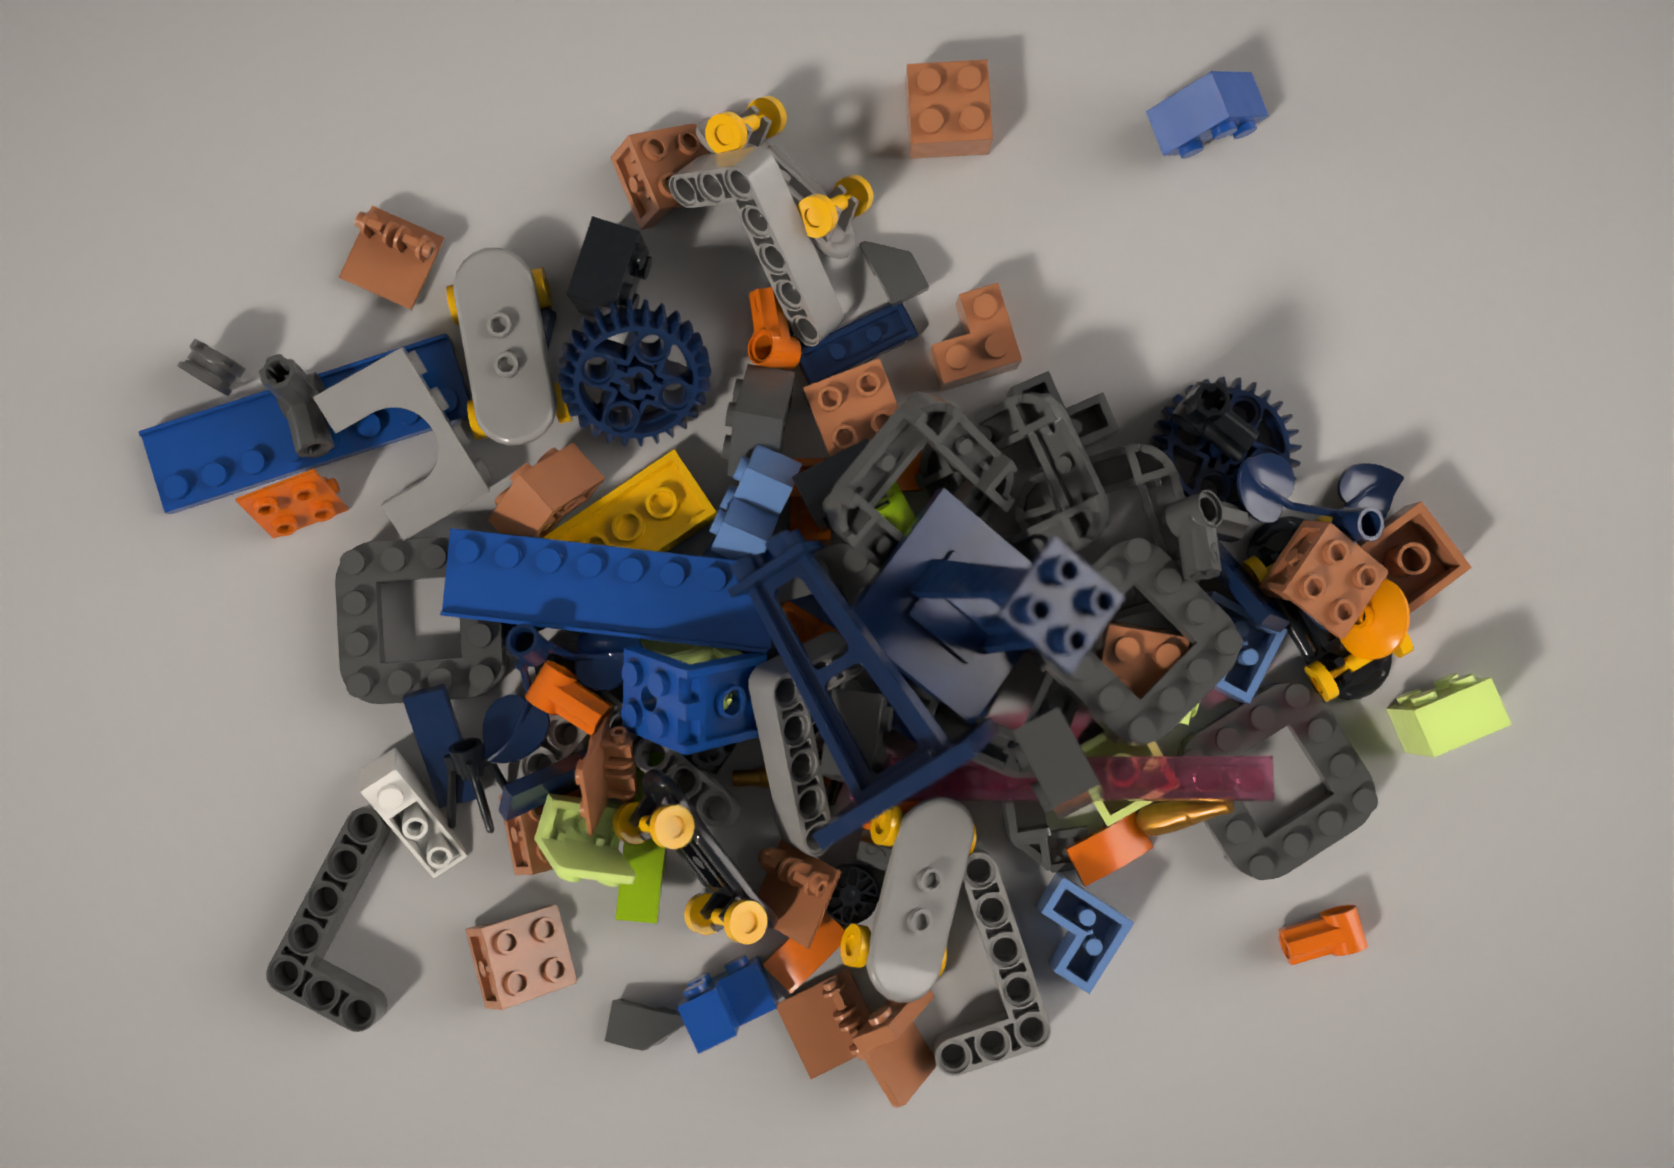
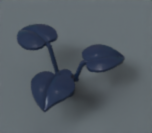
M1262 453L1245 458L1240 464L1237 475V492L1242 507L1256 521L1263 523L1276 522L1282 513L1283 506L1291 510L1333 518L1332 524L1357 544V541H1374L1380 537L1384 528V519L1390 510L1394 495L1404 477L1381 465L1370 463L1354 464L1344 470L1337 483V493L1345 504L1341 509L1323 508L1288 500L1287 498L1292 494L1295 485L1292 467L1288 461L1277 454ZM1304 612L1321 630L1328 631L1316 620H1314L1311 616H1309L1306 612Z
M504 623L505 645L508 651L519 660L516 668L521 673L526 693L532 685L528 667L541 665L547 660L549 653L557 654L571 661H578L576 675L579 681L591 690L607 691L623 683L624 648L633 646L644 648L637 638L582 632L577 640L579 653H573L556 646L553 642H548L538 632L545 629L543 627H535L529 624ZM506 695L497 699L487 710L483 721L482 733L485 745V760L496 764L510 763L525 758L536 751L548 735L550 728L549 714L533 706L529 701H525L518 695Z

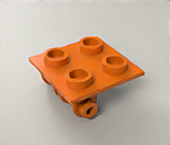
M315 469L235 498L236 502L273 539L291 535L298 529L317 522L328 521L335 515L349 510L348 506L336 494L340 492L337 480L334 477L327 479L325 476L321 477Z

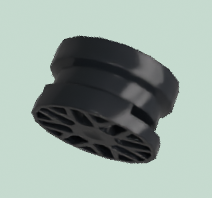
M843 863L835 867L842 871L826 908V912L835 921L843 924H858L868 919L875 911L879 901L878 885L873 874L866 867L856 863Z

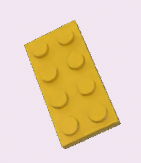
M673 449L543 538L668 552L712 522L716 517L717 511L675 449Z

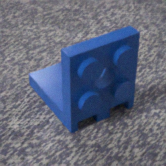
M639 646L624 648L622 667L623 706L621 709L623 727L628 732L684 755L757 738L759 734L749 692V678L752 671L758 665L767 661V655L750 652L687 664ZM732 692V701L729 707L724 710L725 697L728 693Z

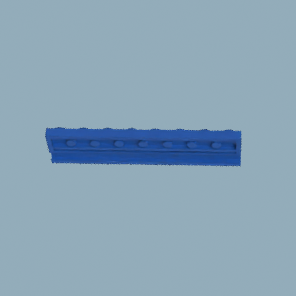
M441 334L403 346L408 353L415 350L428 371L422 377L430 389L437 386L450 407L444 410V413L451 424L467 420V401L471 399L463 373L459 368L454 352L455 348L450 336ZM397 349L331 369L318 375L325 388L328 389ZM269 390L140 430L138 433L144 443L164 513L174 514L433 430L421 416L410 410L396 407L384 408L373 412L336 434L329 424L335 447L331 448L328 454L317 458H301L295 451L288 419L282 413L276 396Z
M450 528L442 611H440L441 616L518 625L529 624L535 627L768 654L771 653L773 640L749 594L731 597L727 591L739 583L729 568L738 560Z

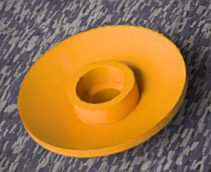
M1388 579L1383 580L1347 636L1339 638L1343 646L1351 654L1362 659L1376 660L1392 654L1402 644L1410 624L1409 605L1402 590ZM1364 612H1365L1366 617H1365V620H1364V622H1363V615H1364Z

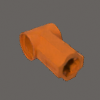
M758 288L750 292L749 302L754 333L748 343L749 359L753 364L785 371L794 369L801 358V344L796 337L790 335L788 321L773 288Z
M546 660L525 695L526 700L546 713L560 715L590 736L593 733H597L604 717L610 718L614 705L577 682V676L567 668L556 662Z
M1356 905L1333 907L1322 911L1318 918L1278 929L1281 949L1290 965L1329 954L1334 956L1350 955L1363 951L1368 947Z

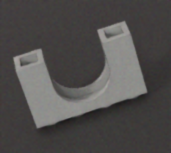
M405 347L397 349L313 397L335 434L375 411L392 407L407 409L418 414L432 428L438 446L435 466L423 479L385 500L381 505L403 541L489 492L490 486L487 481L493 478L481 457L473 460L465 447L471 441L461 424L457 422L452 425L444 413V410L450 407L437 386L432 389L428 387L422 377L428 371L416 351L413 350L408 353Z

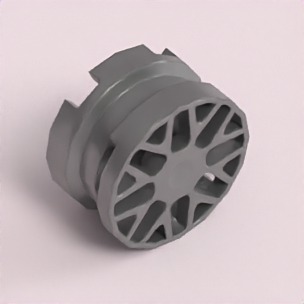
M194 338L189 346L192 351L187 358L190 360L180 361L177 366L201 382L229 396L232 392L229 389L230 383L232 384L235 377H241L246 368Z

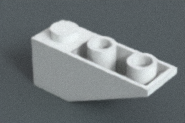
M393 748L361 769V794L433 879L468 857V853L454 831L448 827L446 818L424 783L396 748Z

